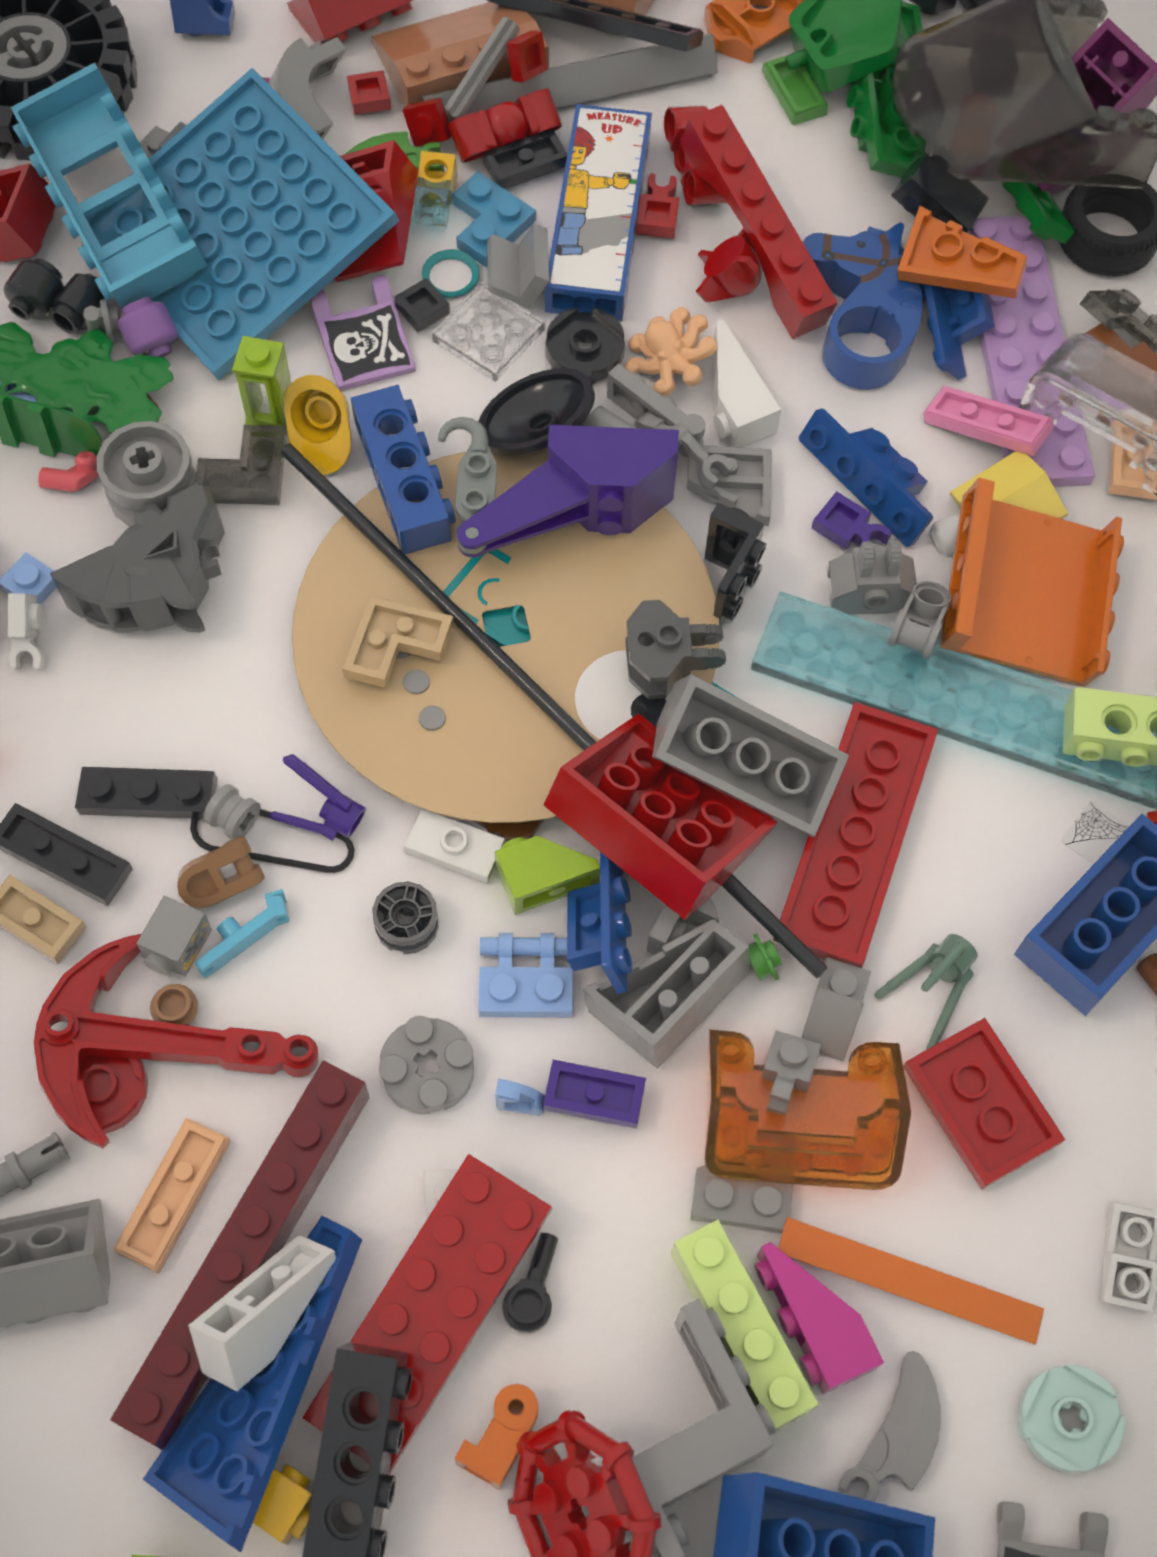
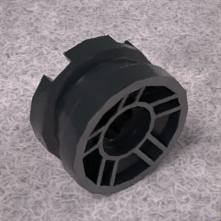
M409 881L397 882L384 888L376 897L372 908L375 931L380 942L390 951L393 949L403 952V954L417 953L427 948L435 939L439 928L436 902L431 893L422 885ZM402 913L404 916L411 917L414 915V919L409 924H402L399 922L398 914Z

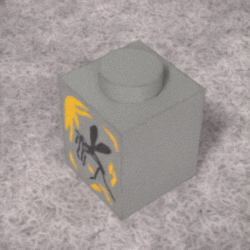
M163 896L136 944L145 958V965L152 970L167 976L173 971L186 977L212 928L205 913L167 896Z

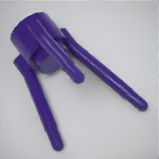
M294 754L284 756L283 763L327 797L319 813V816L325 819L324 824L276 811L270 813V818L287 825L319 833L331 841L335 840L338 833L349 838L360 824L366 808L342 794Z

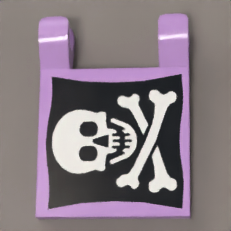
M385 275L371 278L372 294L376 303L373 306L332 316L325 291L321 290L311 299L312 313L317 323L337 388L340 391L416 371V366L393 301L388 279Z

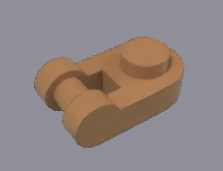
M246 837L234 838L222 847L191 860L182 867L178 874L177 889L179 896L186 904L197 908L212 906L252 888L264 880L265 876L259 864H253L249 856L252 849ZM233 863L237 873L225 879L220 868Z

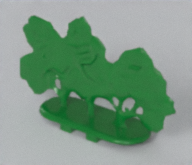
M15 322L0 325V438L2 444L18 448L21 442L38 446L40 454L56 457L58 452L77 456L80 452L90 451L97 455L102 446V439L98 431L91 425V422L98 421L105 424L109 433L112 434L116 429L133 422L159 421L162 411L147 397L148 392L158 391L164 385L173 381V373L169 370L170 364L163 357L141 354L113 361L110 354L114 343L100 328L82 334L80 339L77 340L68 338L56 342L49 353L38 354L33 347L31 335ZM16 384L14 389L5 391L6 385ZM17 392L29 393L35 396L37 402L9 396V394ZM93 406L99 407L98 413L87 415ZM61 408H70L72 409V412Z

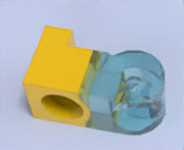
M421 151L414 202L415 225L447 228L450 204H452L453 200L452 194L456 190L458 179L456 154ZM441 164L448 171L429 170V166Z

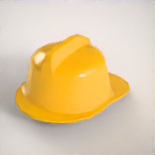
M305 375L296 378L287 387L283 398L289 443L323 475L336 472L346 463L351 452L350 409L348 401L332 381L322 376Z

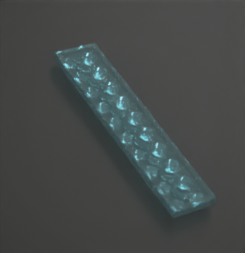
M782 591L779 592L754 655L751 670L852 705L854 702L937 728L939 729L937 733L939 735L1157 810V766L1131 767L1124 765L1121 761L1107 759L1084 761L1076 755L1063 754L1064 706L1073 690L968 654L939 648L940 645L938 644L935 645L930 659L927 660L922 658L921 652L896 644L894 647L887 645L892 631L891 628ZM1106 726L1112 733L1120 734L1116 728ZM1151 731V733L1157 738V732Z

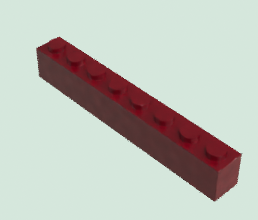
M324 1060L321 1062L110 1421L163 1450L188 1413L208 1378L201 1371L188 1325L284 1247L370 1098L364 1081Z

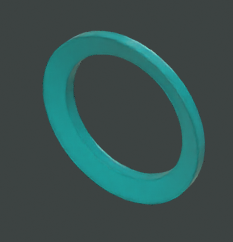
M454 249L436 252L425 261L422 268V279L427 278L431 282L430 272L437 263L450 259L458 260L465 263L472 272L469 284L457 291H443L437 287L435 288L445 298L460 297L473 290L479 280V267L474 258L463 251Z

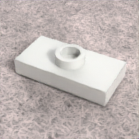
M421 808L404 844V851L488 883L496 866L495 851L501 848L505 843V839Z

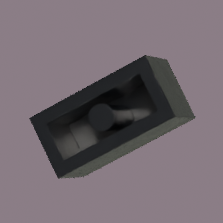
M933 146L909 166L891 194L915 218L919 206L930 210L932 217L948 223L951 220L962 225L964 232L970 230L989 200L980 189Z

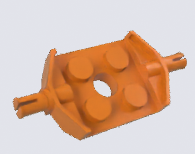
M714 0L705 5L704 22L707 33L713 34L715 52L719 51L723 55L749 64L753 63L754 51L790 31L789 15L804 0ZM753 5H755V6H757V7H768V8H766V9H757V8H754Z

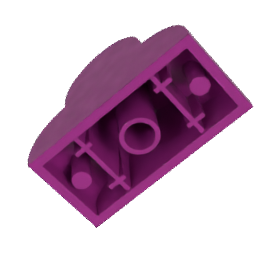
M1107 18L994 142L1043 191H1049L1050 194H1057L1067 189L1085 173L1094 175L1106 172L1130 152L1144 132L1147 124V116L1144 111L1157 95V63L1112 20Z

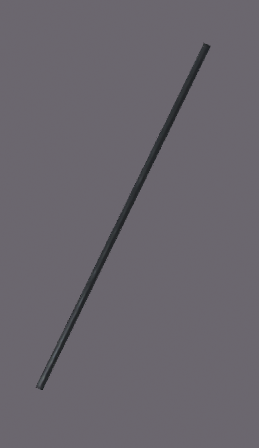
M287 443L282 447L281 455L444 614L453 616L454 624L583 751L597 742L291 443ZM733 874L723 883L722 887L816 979L827 970L828 967Z

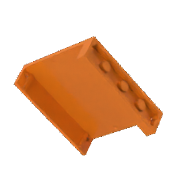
M979 477L962 497L948 588L951 601L944 617L939 648L1082 687L1087 686L1098 676L1105 673L1110 662V651L1106 649L1108 635L1115 622V613L1111 611L1112 600L1120 582V575L1116 573L1117 559L1124 546V536L1120 535L1122 518L1116 516L1105 528L1099 530L993 500L995 482Z

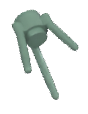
M949 934L940 945L933 943L924 955L877 990L875 997L876 999L884 998L929 963L932 972L921 985L922 991L928 992L940 979L951 983L953 980L956 981L926 1047L927 1050L939 1043L965 986L974 976L970 967L978 957L977 951L965 938L957 934Z

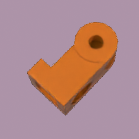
M511 1384L503 1388L496 1396L494 1417L478 1446H475L469 1441L464 1440L454 1458L455 1464L500 1490L519 1456L517 1442L523 1433L532 1431L538 1417V1400L534 1392L521 1384Z

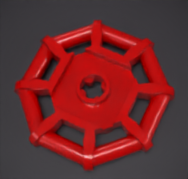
M575 1410L564 1411L558 1420L536 1432L527 1431L522 1434L517 1442V1451L520 1456L513 1497L507 1503L509 1513L515 1515L531 1557L652 1556L656 1530L662 1527L661 1515L653 1511L632 1460L634 1450L628 1442L619 1443L588 1423L584 1415L580 1411ZM562 1442L565 1443L568 1456L564 1460H561L557 1451L553 1448ZM590 1450L603 1458L602 1466L599 1467L590 1461L596 1458V1456L590 1453ZM539 1469L544 1474L543 1482L536 1486ZM585 1505L587 1506L590 1516H588L587 1518L585 1517L582 1510V1506ZM537 1514L541 1515L546 1531L552 1543L551 1548L548 1544V1541L546 1539L545 1533L543 1531ZM628 1530L630 1533H633L630 1550V1542L623 1544L625 1532Z

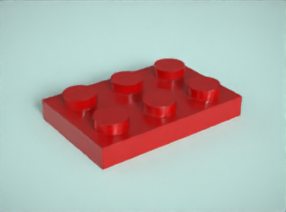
M986 1018L977 1021L916 1055L903 1065V1068L981 1190L1054 1149L1066 1140Z

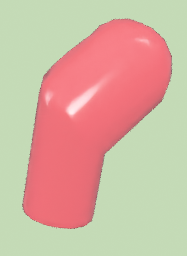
M90 451L80 452L75 457L76 465L68 470L42 467L38 476L39 486L41 488L69 492L80 490L98 477L97 455Z

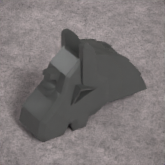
M196 482L168 495L167 509L163 511L154 503L134 511L136 524L127 528L112 546H107L50 573L66 607L76 615L85 618L88 623L113 629L116 633H129L139 630L147 632L174 624L188 632L200 633L205 631L204 624L197 610L209 590V579L222 575L218 559L212 560V558L220 556L218 546L225 534L221 516L210 486Z

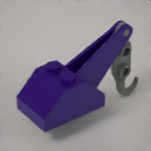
M458 417L446 422L439 431L438 440L440 442H444L448 434L457 429L466 430L472 436L471 445L459 462L455 503L456 513L464 521L457 530L458 549L467 557H479L498 548L575 523H580L588 532H600L604 535L631 533L674 499L679 430L549 425L548 460L496 499L497 464L488 446L487 431L483 425L473 418Z

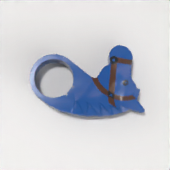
M901 222L887 231L869 226L867 231H862L854 236L813 233L803 241L828 287L834 294L845 299L831 318L822 348V359L828 372L836 380L849 387L875 389L891 382L905 365L920 326L923 309L920 283L898 280L897 269L904 252V248L900 245L904 225ZM871 332L886 341L885 345L891 353L881 357L862 356L847 348L840 337L849 333L869 334Z

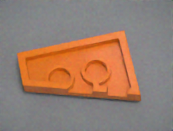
M919 206L897 269L898 280L1016 299L1027 267V256L988 237L979 239L963 231L962 225L951 220L948 223L932 217L930 210Z

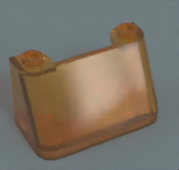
M709 1030L704 1150L705 1164L711 1173L717 1177L732 1180L867 1190L885 1189L899 1180L911 1118V1106L899 1043L866 1042L857 1046L850 1055L847 1071L814 1069L808 1091L804 1092L793 1088L786 1114L783 1116L767 1111L774 1082L762 1079L765 1065L754 1064V1045L751 1040L744 1034L734 1031Z

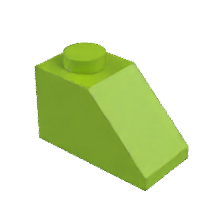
M540 836L527 840L524 837L514 838L504 843L499 850L495 851L496 870L515 915L568 896V891L600 883V865L597 859Z

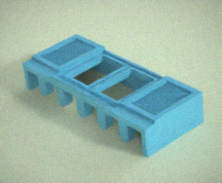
M95 63L11 107L19 122L13 128L25 148L32 146L35 153L30 155L29 158L41 178L48 176L51 183L45 186L55 206L57 208L64 206L68 214L61 218L73 239L79 236L82 239L84 245L79 247L78 250L90 270L97 267L101 276L96 278L95 282L107 301L114 298L122 309L145 297H151L152 299L195 276L194 273L208 266ZM119 147L134 174L78 204L64 176ZM143 189L157 217L101 246L86 218Z

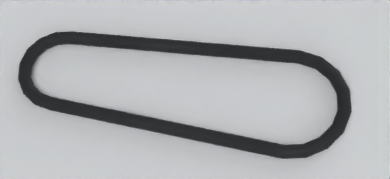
M260 809L259 815L270 818L271 812ZM191 818L190 831L193 840L201 848L210 852L220 848L219 846L210 845L200 838L197 831L199 819ZM338 833L336 838L346 844L348 854L345 861L336 866H324L252 852L249 853V856L253 860L325 873H336L350 865L354 858L355 849L349 838Z

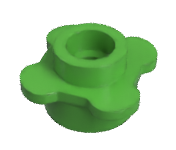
M754 934L755 942L748 946L750 962L759 980L761 981L771 975L774 976L775 980L780 979L775 968L783 965L771 939L762 943L758 934Z

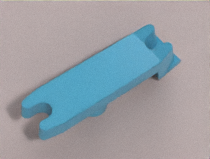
M283 889L264 894L268 908L241 927L234 917H229L218 925L217 931L224 940L195 962L204 978L218 971L277 926L290 921L285 906L287 901Z

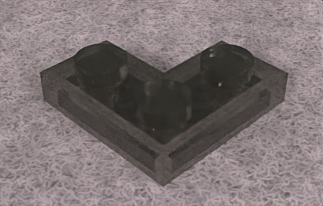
M1110 289L1089 291L1079 303L1107 329H1125L1138 342L1142 343L1144 341L1157 354V315L1151 314L1149 316L1139 307L1141 301L1126 289L1121 291Z
M243 425L240 459L198 458L195 483L198 482L210 486L216 503L280 505L284 457L280 451L286 445L287 434L285 426Z

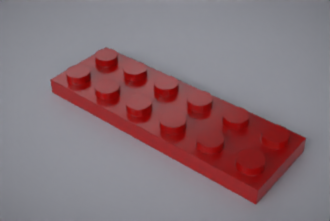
M854 702L838 750L848 754L849 757L815 837L808 836L780 917V921L816 956L824 959L830 957L859 968L863 967L939 729Z
M469 1153L349 1342L407 1352L406 1367L413 1369L409 1397L406 1401H400L397 1420L404 1422L403 1441L398 1455L392 1454L389 1475L553 1209L552 1206ZM333 1369L302 1417L322 1432ZM361 1392L358 1401L361 1412L367 1417L377 1418L380 1412V1404L377 1397L370 1392ZM352 1446L350 1451L371 1465V1457L367 1450L360 1446Z

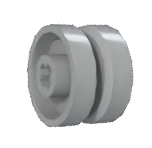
M154 421L130 423L116 429L105 439L97 454V473L105 489L109 505L115 516L129 527L136 524L134 511L151 503H154L163 511L167 509L168 495L198 482L190 450L181 434L169 425Z

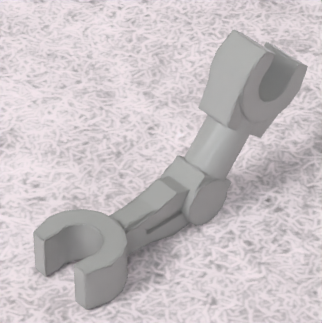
M650 412L645 413L634 422L637 428L679 430L678 448L700 466L699 480L703 486L710 490L719 481L710 471L711 468L718 469L725 477L733 469L731 461L724 455L712 454L709 456L692 436L690 429L683 423L674 424L673 426L666 425L663 419Z

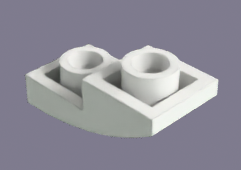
M1110 1202L1103 1256L1101 1301L1153 1313L1157 1292V1211Z

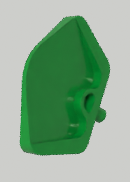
M804 0L791 12L788 19L792 44L795 53L785 56L788 70L791 71L805 65L818 88L822 92L828 93L888 66L896 59L898 54L902 1Z

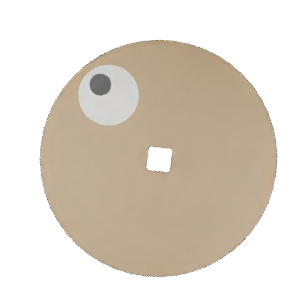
M548 451L524 457H508L491 452L497 464L495 499L548 460ZM466 452L440 457L428 462L429 466L437 465L443 484V489H440L439 493L442 499H450L454 510L456 522L450 524L451 541L405 554L442 591L471 559V557L463 555L458 549L457 530L464 521L458 517L455 505L458 466ZM376 487L354 505L400 549L378 487ZM415 500V501H412V502H413V503H418V502H421L422 500ZM664 507L631 533L604 535L600 532H588L580 523H575L498 548V550L511 557L508 564L490 553H485L449 596L459 608L478 619L477 625L484 632L485 628L482 618L484 612L521 605L525 610L531 639L528 642L502 646L500 648L595 741H599L638 713L657 727L658 719L669 697L668 695L665 699H647L628 679L625 638L628 636L626 624L628 618L642 601L661 600L679 618L689 617V625H719V618L713 616L716 596L706 565L685 530ZM343 515L331 528L312 557L300 585L293 614V658L300 690L310 714L324 737L337 753L360 775L385 792L427 811L461 820L487 823H521L557 817L543 804L560 767L582 753L583 750L455 624L453 625L441 661L413 654L406 658H396L386 688L344 678L342 668L369 595L439 613L443 612ZM489 578H500L499 582H489L483 587L482 597L488 602L487 605H484L478 598V587ZM715 643V645L692 646V649L719 648V643ZM716 668L691 670V674L712 684ZM412 670L424 671L430 680L428 689L420 694L409 693L403 684L405 675ZM437 706L444 711L446 719L441 728L431 731L421 726L419 714L425 707Z

